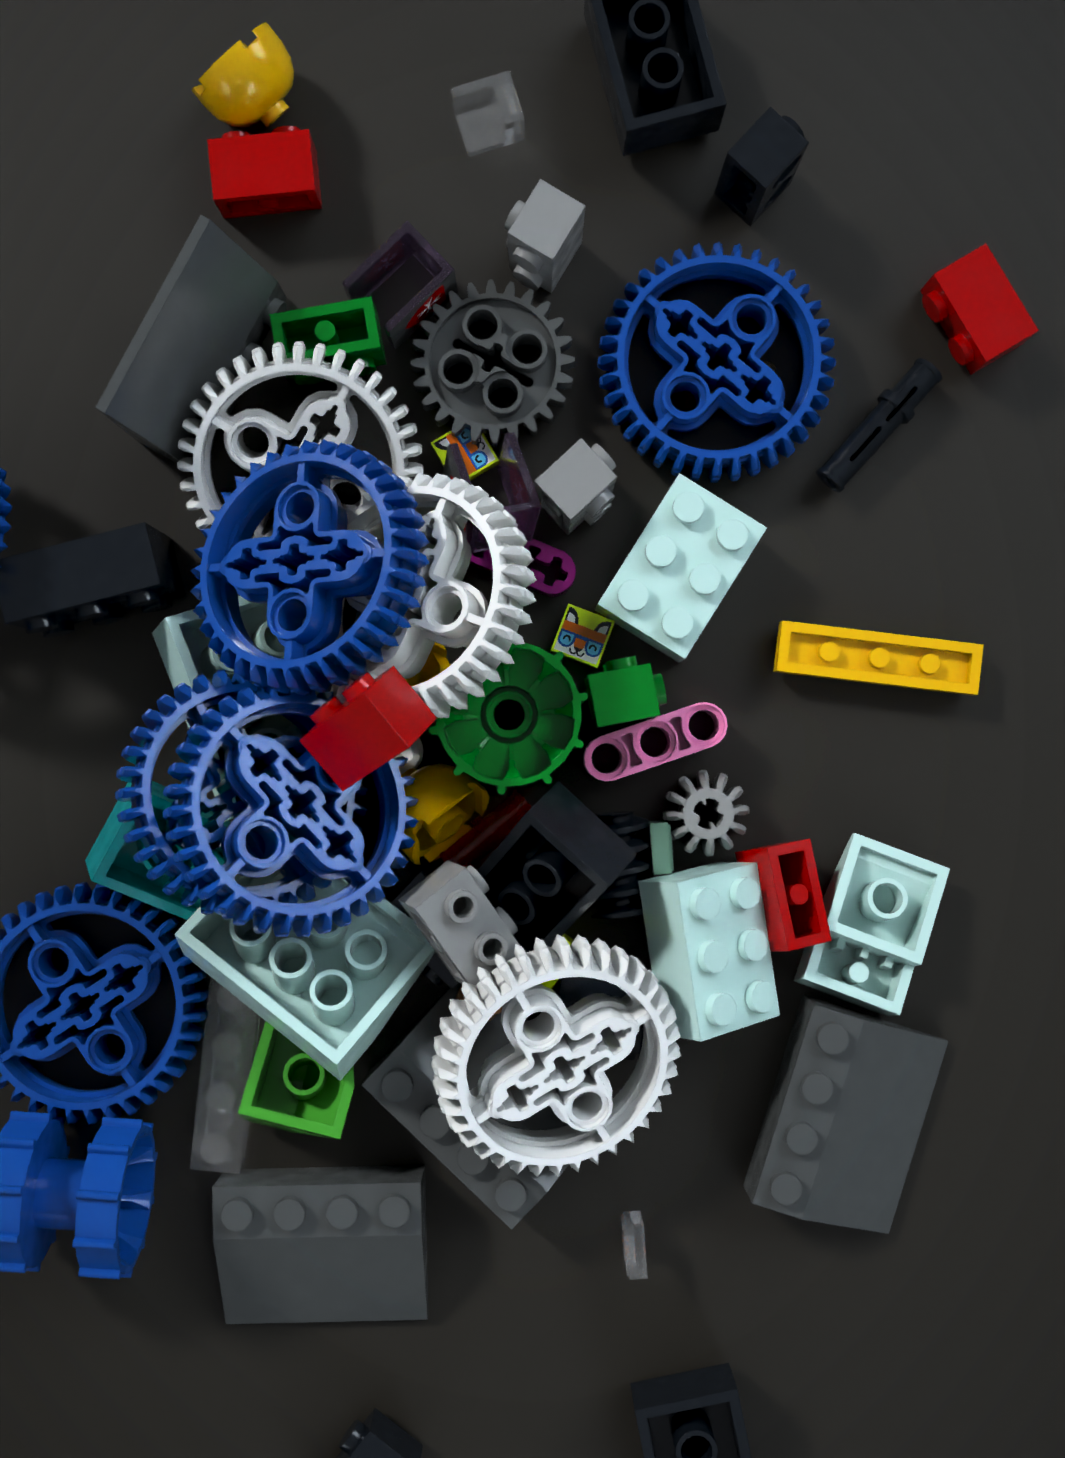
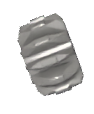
M698 770L696 775L697 788L694 787L690 779L686 776H681L678 778V783L686 794L682 797L671 791L666 793L665 798L668 801L679 805L678 811L667 810L662 812V819L665 821H680V824L671 829L672 840L679 839L689 832L683 847L686 852L692 853L701 839L704 855L713 856L715 852L714 839L717 838L724 849L730 850L734 845L726 832L730 829L735 833L745 834L746 827L740 823L733 822L734 815L749 814L750 809L747 805L732 804V801L739 798L743 793V789L740 786L731 787L723 793L728 780L726 774L718 773L710 787L707 770ZM709 798L713 801L711 809L717 813L714 822L705 820V826L701 827L698 825L700 816L694 813V808L697 803L706 805V799Z

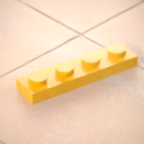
M782 620L778 626L773 672L973 696L978 695L984 644Z

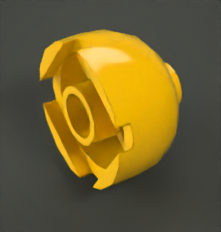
M267 22L252 30L257 38L249 46L239 40L229 48L199 78L198 81L201 85L195 86L191 90L209 112L218 120L228 125L248 127L261 120L266 127H269L289 109V106L283 99L293 86L294 68L291 56L283 42Z
M444 763L431 764L418 770L409 769L401 775V777L411 776L415 778L412 785L404 788L405 796H413L419 799L415 806L406 808V815L413 816L419 822L413 828L404 829V833L410 836L415 843L411 848L401 849L416 865H420V857L422 856L430 863L451 851L472 831L469 825L463 824L472 816L474 811L482 817L487 809L490 798L487 790L475 778L465 772L459 776L454 775L453 770L456 768L455 766Z

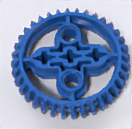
M719 241L713 245L711 255L705 256L703 247L698 243L692 249L691 259H688L679 248L673 253V266L660 256V258L656 259L654 265L656 275L650 270L643 268L638 275L641 286L631 282L626 284L624 294L628 300L616 299L612 310L618 317L611 316L605 320L604 328L612 335H605L600 338L599 348L609 354L598 357L597 367L610 373H606L599 378V387L605 390H615L604 397L603 403L606 408L622 407L612 416L613 425L619 426L629 421L631 425L624 432L623 439L625 442H630L638 435L643 439L637 449L638 455L644 456L652 447L658 451L653 465L660 468L666 457L674 460L675 462L671 468V474L674 476L679 475L684 464L692 466L690 471V479L692 481L699 480L703 468L709 469L711 483H717L720 480L722 468L727 469L728 477L732 482L738 481L741 477V464L744 465L747 473L754 477L760 472L759 458L765 466L770 469L774 468L779 463L777 452L788 458L795 452L792 440L803 444L810 435L805 426L815 428L819 424L821 417L815 410H824L827 407L829 398L822 392L829 391L834 385V379L824 373L831 371L836 366V359L823 355L835 345L834 338L819 336L830 326L829 319H814L813 317L822 306L821 300L811 301L806 304L804 298L809 293L810 287L809 284H803L795 289L791 285L796 276L795 269L787 271L782 277L776 272L780 264L778 257L773 258L768 266L759 263L762 257L760 249L754 250L750 259L742 258L743 250L740 243L734 245L731 255H723V247ZM704 279L729 280L744 284L764 294V296L746 294L735 297L725 305L714 319L688 300L678 299L661 302L657 300L674 287ZM776 305L784 312L794 327L803 354L802 382L796 401L790 411L783 407L785 390L781 379L769 366L760 360L778 335L779 319L775 310ZM642 316L649 319L647 335L650 346L672 367L660 381L654 393L653 407L658 418L656 422L650 421L640 407L633 392L629 375L628 357L630 344L636 326ZM744 316L751 317L759 324L760 332L757 334H746L738 327L736 320ZM680 324L687 329L685 334L679 333L676 337L669 334L670 328L676 329ZM740 355L747 356L745 362L739 359ZM717 357L722 358L725 361L723 367L719 366L713 371L707 366L709 360L714 361ZM687 364L694 368L692 372L685 371ZM758 389L763 395L761 399L756 400L752 404L746 399L748 393ZM677 392H686L694 398L696 408L688 412L680 411L673 406L670 396ZM718 408H721L730 417L745 426L758 427L769 423L775 426L774 430L761 439L746 446L728 450L699 449L678 442L667 435L669 430L689 432L698 429Z
M324 439L320 444L304 440L300 448L286 444L282 455L267 452L265 466L260 463L250 462V476L248 478L235 476L237 488L232 493L221 492L225 501L221 509L209 510L214 518L211 528L200 529L207 538L205 545L194 549L199 558H201V565L190 570L200 580V583L190 591L196 599L201 601L193 612L200 619L204 620L199 630L206 637L210 638L208 647L213 649L216 654L221 655L220 661L226 667L233 669L234 673L238 674L240 678L254 682L255 686L265 689L268 685L272 687L273 691L281 694L294 692L299 695H311L313 690L320 693L330 692L332 684L349 686L350 673L359 677L367 672V660L373 663L384 662L381 648L384 645L389 647L399 646L393 634L398 627H411L407 618L404 617L408 607L411 609L421 607L418 600L412 596L414 589L427 586L424 578L417 574L419 569L430 564L426 555L419 552V550L430 543L426 535L419 531L426 522L423 520L422 515L415 511L418 503L415 501L414 496L407 492L408 487L405 485V482L392 472V468L381 460L377 461L378 459L369 452L361 451L349 444L341 442L338 445L333 441ZM332 479H343L360 486L372 497L379 511L383 526L384 546L380 539L367 531L347 530V511L343 504H341L336 492L330 489V481ZM275 506L272 536L251 538L259 523ZM238 594L249 602L267 603V625L271 633L285 647L284 659L263 652L251 640L241 618ZM372 595L361 616L348 631L337 639L341 627L343 598Z
M218 670L214 673L212 683L205 675L201 674L193 679L192 688L185 683L177 685L174 688L175 699L167 694L161 696L156 701L160 712L148 709L142 715L144 724L148 728L136 726L130 733L133 741L141 747L126 746L122 750L121 756L126 761L135 764V767H121L116 773V777L121 781L132 783L131 787H125L115 792L116 800L131 802L132 808L118 813V821L123 823L134 821L136 829L123 836L125 843H133L141 839L145 847L133 856V859L136 863L143 862L150 857L153 859L156 865L149 869L146 874L147 878L151 881L161 877L164 873L170 877L162 889L166 895L174 894L181 886L184 887L185 890L181 897V904L185 907L192 906L198 900L197 893L206 882L201 877L187 883L183 875L191 870V868L184 862L176 863L173 860V854H175L173 846L177 845L182 849H185L182 839L174 842L167 841L166 833L180 827L179 820H167L165 833L160 831L152 805V777L163 745L181 723L187 720L191 727L194 724L205 726L201 716L207 711L206 708L219 705V701L226 696H230L237 701V693L245 687L251 688L257 694L258 686H255L254 682L244 680L236 673L233 674L231 681L225 670ZM282 715L301 729L304 734L316 725L308 717ZM242 727L238 729L244 736L248 735ZM187 734L184 742L194 744ZM283 735L275 738L295 759L299 758L307 750L299 741L301 738L297 736ZM215 757L211 759L207 767L200 794V813L213 811V815L208 818L209 821L203 825L211 850L222 846L223 834L227 828L224 826V821L231 816L235 818L246 808V804L241 800L235 803L232 802V798L237 795L230 788L225 777L222 780L220 774L224 773V760ZM256 758L254 761H255V763H257V762H259L260 760H259L258 758ZM255 766L250 768L256 777L260 775ZM298 774V775H296V776H294V777H295V779L300 783L299 774ZM327 774L328 780L331 781L332 783H335V782L331 779V777ZM360 785L354 796L341 807L351 820L352 818L364 816L367 811L365 807L355 803V798L366 795L368 790ZM216 788L219 795L208 799L207 793ZM174 800L171 806L178 805V800ZM291 806L288 811L291 816L296 817L297 814ZM355 823V825L359 828L360 832H362L363 829ZM249 831L245 840L246 849L250 855L261 859L265 852V842L259 834ZM289 832V833H288L289 841H292V840H294L295 838H294V837L292 836V834ZM329 838L330 846L326 853L329 857H333L334 855L331 850L336 843L332 838ZM292 856L278 869L283 875L282 879L264 885L243 887L269 900L283 903H298L297 896L305 902L310 901L316 897L314 886L320 889L327 888L331 885L332 881L317 878ZM217 893L201 901L202 914L210 915L214 913L215 904L220 897ZM233 906L227 913L222 914V918L232 919L236 907Z
M267 685L265 689L257 687V694L249 687L241 689L237 693V701L230 696H226L218 703L219 711L210 708L202 714L201 717L205 726L194 724L189 728L187 734L194 744L183 742L177 746L176 753L186 763H173L167 771L173 778L182 781L181 784H170L164 788L163 795L169 799L178 800V805L163 810V818L179 820L180 827L166 833L167 841L174 842L182 839L185 849L173 854V860L179 863L190 858L195 867L183 875L184 880L189 883L202 877L206 884L199 889L197 896L201 900H206L217 893L220 897L215 904L214 912L218 915L227 913L235 906L233 924L237 926L245 925L253 915V931L258 934L266 933L272 924L276 937H287L293 927L296 936L301 938L310 936L313 927L318 934L331 932L333 922L338 927L351 924V913L357 917L364 916L370 911L368 901L377 903L386 897L381 885L390 887L399 881L391 868H404L409 861L398 850L411 848L415 843L410 836L404 833V829L413 828L419 822L413 816L406 815V808L415 806L419 800L413 796H405L404 788L412 785L415 780L411 776L401 777L399 768L407 764L408 758L404 756L393 758L371 772L378 794L380 821L373 853L364 867L363 851L365 844L363 835L355 823L341 809L354 796L361 785L362 779L342 791L337 784L332 783L326 778L323 768L307 750L298 759H295L277 740L261 734L244 736L238 730L250 722L268 716L300 715L310 718L318 708L334 697L333 691L319 692L317 696L315 690H313L311 695H299L294 692L281 694L273 691L272 687ZM220 746L226 750L223 764L225 780L235 794L246 804V808L230 822L224 831L221 843L225 859L223 865L218 862L210 848L200 814V794L204 775L211 759ZM256 758L264 765L260 768V775L257 777L250 770ZM299 774L300 783L295 779L294 776ZM293 798L300 804L295 811L296 817L291 816L288 811L293 804L291 800ZM249 831L259 834L265 842V852L261 859L253 857L246 849L245 840ZM289 832H290V833L292 834V836L295 838V839L292 840V841H289V837H288V833H289ZM329 838H332L336 843L331 850L334 855L333 857H329L326 853L330 846ZM294 856L307 871L317 878L325 880L344 878L349 884L339 892L318 901L283 903L258 896L245 889L235 881V876L238 874L253 879L269 876Z
M87 882L76 884L73 893L67 885L56 887L53 896L48 891L35 895V904L29 900L18 904L17 910L19 915L9 913L2 917L1 922L4 929L0 928V1073L3 1076L0 1077V1089L10 1083L15 1087V1090L12 1092L11 1101L18 1102L27 1095L30 1097L28 1112H37L46 1104L47 1113L52 1114V1119L60 1116L65 1109L68 1124L76 1123L84 1113L89 1125L98 1122L101 1119L102 1113H104L105 1117L119 1118L123 1109L128 1115H132L140 1109V1101L146 1105H151L158 1099L157 1090L166 1093L174 1086L171 1076L180 1078L187 1071V1067L181 1059L192 1060L197 1054V1049L188 1041H200L205 1034L201 1027L192 1022L204 1021L208 1018L209 1013L208 1010L195 1006V1003L204 1001L209 997L208 990L203 988L195 989L194 983L206 977V972L202 969L191 970L190 964L193 962L183 955L177 939L171 933L177 927L178 919L172 917L161 923L158 919L162 915L163 910L152 906L146 912L144 911L146 903L133 898L128 904V896L114 891L110 898V889L100 884H96L91 892ZM70 915H105L121 920L136 928L155 946V949L150 950L140 944H124L98 958L83 937L68 929L54 930L50 922ZM31 936L35 943L29 953L28 970L43 996L29 1004L18 1015L12 1039L7 1026L3 1005L5 978L13 956ZM54 948H59L67 954L69 966L66 972L58 970L54 966L52 961ZM165 962L175 991L176 1010L174 1023L161 1053L145 1069L141 1062L147 1051V1037L143 1026L132 1010L149 999L157 991L161 982V965ZM143 965V968L138 971V975L133 980L119 983V979L124 977L123 974L130 967ZM104 969L107 971V975L102 979H99L98 976H91ZM82 975L90 976L67 988L64 985ZM99 993V998L94 1000L95 1003L89 1009L77 1010V1007L82 1004L81 1001L88 995L93 996ZM122 995L124 1001L116 1006L114 999ZM59 1000L62 1005L55 1009L53 1005ZM111 1014V1020L95 1030L90 1028ZM52 1022H56V1026L51 1029L52 1032L46 1037L35 1038V1035L40 1032L39 1029L46 1023L49 1025ZM75 1025L80 1031L71 1034L70 1028ZM108 1034L118 1035L125 1044L124 1056H118L109 1050L107 1045ZM77 1047L87 1063L95 1071L108 1076L122 1075L126 1082L101 1090L75 1089L44 1076L24 1056L36 1061H52Z

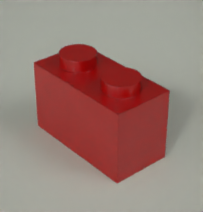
M280 126L273 129L272 133L251 135L244 131H230L224 133L221 138L207 139L213 201L224 219L322 209L317 151L309 129L301 130L295 126Z
M986 243L933 274L920 290L923 295V307L927 315L935 323H940L949 338L948 347L953 358L958 364L965 365L971 375L1021 346L1039 331Z
M392 666L376 679L369 672L363 674L341 693L346 699L344 702L341 703L334 696L310 716V719L316 725L299 741L337 786L344 791L408 749L437 717L398 670Z
M810 838L735 852L737 862H757L771 952L792 951L832 941Z

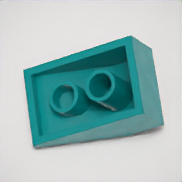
M152 781L153 810L160 831L165 833L167 819L163 818V810L170 807L174 799H169L163 795L165 786ZM127 782L125 787H131L132 783ZM117 801L85 859L91 881L188 920L201 906L202 900L198 898L192 906L185 907L181 904V897L185 890L184 887L181 886L174 894L166 895L162 889L170 877L164 873L153 881L147 878V872L156 863L151 857L140 863H136L133 859V856L145 847L141 839L133 843H125L123 836L136 829L134 821L126 823L118 821V813L132 808L131 802ZM213 811L200 813L202 825L209 821L208 818L213 815ZM229 820L224 822V826L228 827L230 824ZM177 845L173 846L174 853L182 850V848H180ZM222 846L212 850L218 862L223 865L225 859ZM190 858L183 861L191 869L195 868Z

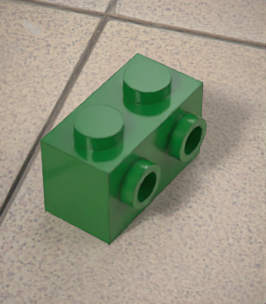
M372 296L269 314L274 343H283L287 358H293L294 343L296 341H303L306 347L305 358L313 359L315 346L318 343H322L326 346L324 361L332 363L338 349L346 351V358L341 367L351 371L357 359L364 360L365 366L359 376L375 372L376 366L387 365L379 317ZM307 375L285 376L288 382L296 381L298 385H314L326 380Z
M636 656L607 661L603 665L604 672L589 674L584 679L593 729L660 716L659 706L667 704L662 674H653L651 663L638 665Z

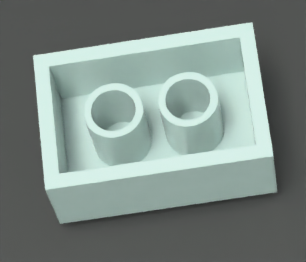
M679 473L601 597L595 611L608 619L614 620L620 627L680 663L689 654L767 527Z
M714 862L638 881L651 969L658 979V985H662L669 995V1003L675 1009L677 1019L674 1022L679 1027L680 1038L701 1042L780 1016L757 862Z

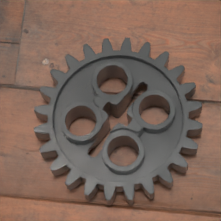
M493 279L488 280L486 293L479 294L474 284L470 282L467 286L468 298L463 300L451 290L448 292L451 304L448 310L436 303L432 305L437 322L433 323L425 320L420 322L421 331L428 339H415L412 343L414 350L424 356L411 361L413 372L426 374L413 382L416 392H430L422 401L424 410L428 411L439 407L440 409L435 416L436 425L440 427L452 420V436L454 437L459 436L465 428L471 429V441L474 445L478 443L482 433L490 435L493 448L498 447L501 434L507 433L511 440L514 432L518 441V430L522 428L531 436H537L535 420L539 418L548 424H552L554 416L548 406L553 405L564 408L566 398L557 389H571L573 384V378L561 372L572 369L575 366V357L561 354L572 347L571 336H556L564 327V319L558 317L548 321L551 303L546 301L535 308L533 306L534 290L531 288L525 292L521 299L515 297V285L512 281L506 286L503 294L497 293ZM486 321L492 323L497 330L492 337L480 340L470 334V329L474 324ZM456 341L462 342L467 345L473 354L462 349H456L453 347V344ZM523 345H531L540 351L541 356L531 364H524L515 359L514 352ZM496 356L500 357L502 368L495 366L491 372H486L484 360L492 362ZM455 365H465L473 372L470 379L463 384L451 383L445 376L447 371ZM512 374L519 378L530 379L533 385L525 387ZM506 388L515 393L517 396L516 402L508 408L501 409L495 407L489 401L490 396L494 391Z

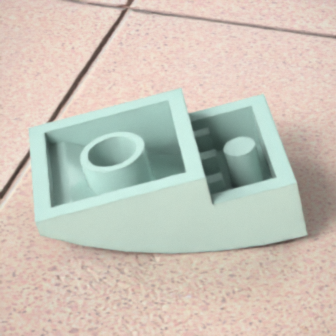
M853 833L843 851L823 898L832 941L804 948L794 981L885 1016L900 1015L914 967L922 965L950 868Z

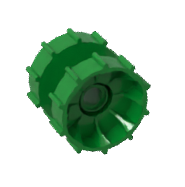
M512 643L508 653L511 654L515 664L500 663L496 670L501 681L492 682L486 679L482 683L485 697H475L468 694V709L459 710L451 706L449 718L440 719L437 717L436 726L430 727L429 733L439 736L446 753L457 765L453 770L454 775L459 776L465 772L481 782L498 786V794L503 795L507 787L527 785L543 779L546 784H550L552 782L550 774L565 761L571 750L583 747L584 743L578 739V734L582 721L581 705L588 699V694L578 692L572 676L561 663L564 654L560 651L553 656L532 644L515 645ZM515 701L524 709V721L517 729L504 730L497 725L494 717L495 710L502 702Z

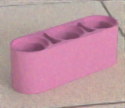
M708 702L692 704L596 737L584 748L582 756L583 766L587 773L595 779L605 782L614 781L715 746L726 735L728 727L727 718L722 709L715 704ZM697 711L706 712L714 722L713 733L705 740L695 738L689 730L690 718ZM650 727L660 729L665 734L667 740L663 753L655 757L647 755L642 750L640 744L641 735ZM604 743L614 746L620 758L618 766L609 773L599 772L592 764L591 757L593 751L597 746Z

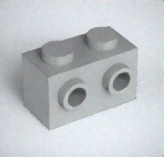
M542 179L539 180L526 203L518 200L509 213L504 226L508 230L505 247L508 248L509 268L513 270L512 275L517 281L533 290H538L541 287L552 293L582 244L586 206Z
M580 438L534 481V487L539 497L541 508L567 535L572 533L584 520L590 526L593 525L612 507L610 502L615 498L612 492L617 479L613 472L616 468L615 462L601 446L595 443L590 448Z
M447 860L398 900L455 980L461 984L466 982L476 985L480 981L477 976L478 966L491 972L497 967L495 964L496 954L503 956L506 961L516 957L514 954L515 944L519 946L520 944L513 935L518 931V928L501 907L498 906L494 909L485 896V893L489 891V886L471 865L464 867Z

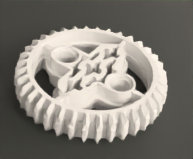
M296 341L294 343L293 358H287L282 342L274 343L272 346V361L268 360L262 347H257L252 350V359L255 367L251 368L248 361L242 355L237 356L233 359V365L239 376L235 377L230 370L221 367L216 371V376L224 388L221 389L211 382H206L201 387V390L211 401V404L200 399H195L190 404V408L202 417V420L186 418L182 423V427L196 435V438L187 437L178 441V448L192 453L193 457L180 459L177 462V468L183 472H193L194 476L180 482V489L187 492L196 491L198 495L191 498L186 503V507L189 511L203 509L205 514L195 522V525L198 529H205L212 525L214 521L209 510H220L223 506L217 495L211 471V450L216 429L220 428L224 431V445L230 459L250 473V462L260 463L265 466L267 452L278 453L283 439H293L302 426H306L308 431L301 444L293 442L289 445L300 448L304 440L320 444L323 439L333 441L338 445L341 442L351 445L358 429V414L350 401V396L356 395L364 402L379 421L389 444L392 472L398 477L400 475L405 478L416 477L418 472L423 474L424 466L422 464L408 462V458L416 457L422 453V445L420 443L405 444L404 441L405 438L417 433V426L415 423L399 426L397 421L408 414L409 408L406 404H402L392 410L387 403L394 399L397 390L391 386L380 395L374 389L382 379V374L379 371L374 372L367 382L359 377L365 366L364 360L357 359L351 371L341 367L346 358V351L342 349L337 350L333 362L330 363L324 361L326 346L322 343H318L315 346L313 359L305 358L306 347L303 341ZM307 375L323 378L337 384V390L317 391L307 396L299 405L290 422L261 408H247L236 413L234 416H230L227 413V409L242 393L263 381L275 377ZM334 405H337L338 409L335 412L337 416L334 424L340 430L331 428L327 434L324 433L318 439L317 434L319 432L320 420L314 414L323 416L327 410L330 411ZM256 427L265 432L269 441L268 450L264 452L250 450L243 441L244 429ZM332 479L330 481V489L333 490L336 484L349 481ZM354 484L361 493V499L353 504V506L360 507L363 505V492L366 491ZM343 504L345 510L347 511V505ZM270 511L259 523L254 531V536L251 538L272 536L273 524L268 525ZM384 535L380 538V541L382 542L383 546H384Z
M418 472L414 480L399 475V478L408 487L407 492L412 494L418 503L415 511L424 515L422 518L426 522L419 531L426 535L430 543L419 550V552L426 555L430 564L419 569L417 574L424 578L427 586L414 589L412 597L418 600L421 607L412 609L408 607L404 617L407 618L411 627H398L393 634L399 646L389 647L384 645L381 648L384 662L373 663L367 660V672L376 679L394 666L404 679L412 678L425 665L435 642L452 648L466 647L467 649L440 674L423 683L411 686L436 717L440 719L449 718L451 706L459 710L468 709V694L475 697H485L482 683L486 679L492 682L501 681L496 670L501 662L504 664H515L508 651L512 643L515 645L525 644L523 637L517 633L519 625L533 623L530 615L523 611V607L537 602L534 594L526 589V587L537 581L534 572L527 568L534 559L530 551L524 547L527 540L524 533L517 528L518 524L515 518L503 509L504 506L497 499L489 497V494L481 487L470 485L465 480L456 477L450 479L448 476L436 473L431 478L429 475H423ZM363 492V505L360 507L347 505V530L367 531L380 539L384 534L379 511L372 497L368 493ZM468 520L485 536L492 557L493 585L489 606L481 591L462 581L472 556L471 546L466 539V532L464 531ZM372 595L347 597L346 599L349 605L363 613ZM345 598L342 601L341 627L337 639L343 635L342 619ZM462 608L460 616L453 622L456 613ZM350 673L349 686L359 677ZM332 684L331 691L334 692V695L341 703L344 702L346 699L341 693L349 686Z
M557 934L552 947H547L544 940L536 937L534 950L525 952L522 946L515 944L514 954L516 957L506 961L503 956L496 954L495 964L497 967L491 972L478 966L477 976L480 981L476 985L462 982L461 991L465 999H449L450 1005L448 1007L452 1016L440 1018L439 1027L442 1035L434 1037L433 1046L436 1055L432 1056L431 1062L435 1074L433 1076V1086L436 1094L439 1095L437 1100L442 1113L446 1114L449 1127L455 1133H458L461 1142L467 1148L473 1146L475 1153L480 1156L481 1160L490 1156L491 1162L498 1169L508 1163L510 1169H513L517 1175L528 1166L530 1172L538 1177L544 1167L548 1166L550 1171L558 1176L563 1165L569 1164L571 1168L579 1172L580 1164L583 1160L590 1159L598 1165L600 1153L608 1150L617 1155V1143L625 1139L634 1143L633 1130L637 1126L649 1128V1119L647 1117L649 1112H662L658 1096L672 1094L671 1085L667 1079L678 1075L677 1066L673 1061L681 1056L680 1047L676 1042L681 1037L679 1027L674 1022L677 1019L676 1012L669 1003V995L662 985H658V979L653 972L647 970L637 957L633 955L628 956L624 949L617 945L610 949L606 942L601 941L599 938L590 945L587 939L579 934L572 944L569 945L565 937ZM568 977L595 978L617 985L627 995L620 998L618 996L611 997L604 993H594L566 1008L555 991L543 986L541 983ZM502 1007L501 1024L510 1043L494 1052L485 1060L477 1086L469 1090L466 1069L470 1052L482 1028L494 1013ZM541 1012L535 1019L525 1021L531 1014ZM643 1024V1042L637 1064L628 1081L612 1099L613 1090L604 1071L622 1061L631 1053L635 1045L636 1035L639 1032V1026ZM549 1105L554 1114L568 1125L549 1130H522L501 1124L490 1117L495 1119L502 1118L508 1121H521Z

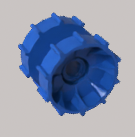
M11 1111L9 1121L0 1132V1272H39L42 1260L48 1253L51 1244L56 1241V1230L75 1231L72 1247L76 1248V1257L80 1267L78 1277L118 1280L120 1278H131L133 1267L138 1260L141 1249L145 1247V1236L152 1204H154L155 1199L153 1194L158 1152H155V1141L152 1132L154 1124L143 1122V1119L103 1117L102 1125L92 1143H88L87 1158L72 1159L68 1158L70 1146H67L66 1133L63 1127L64 1117L57 1116L56 1119H52L51 1113Z

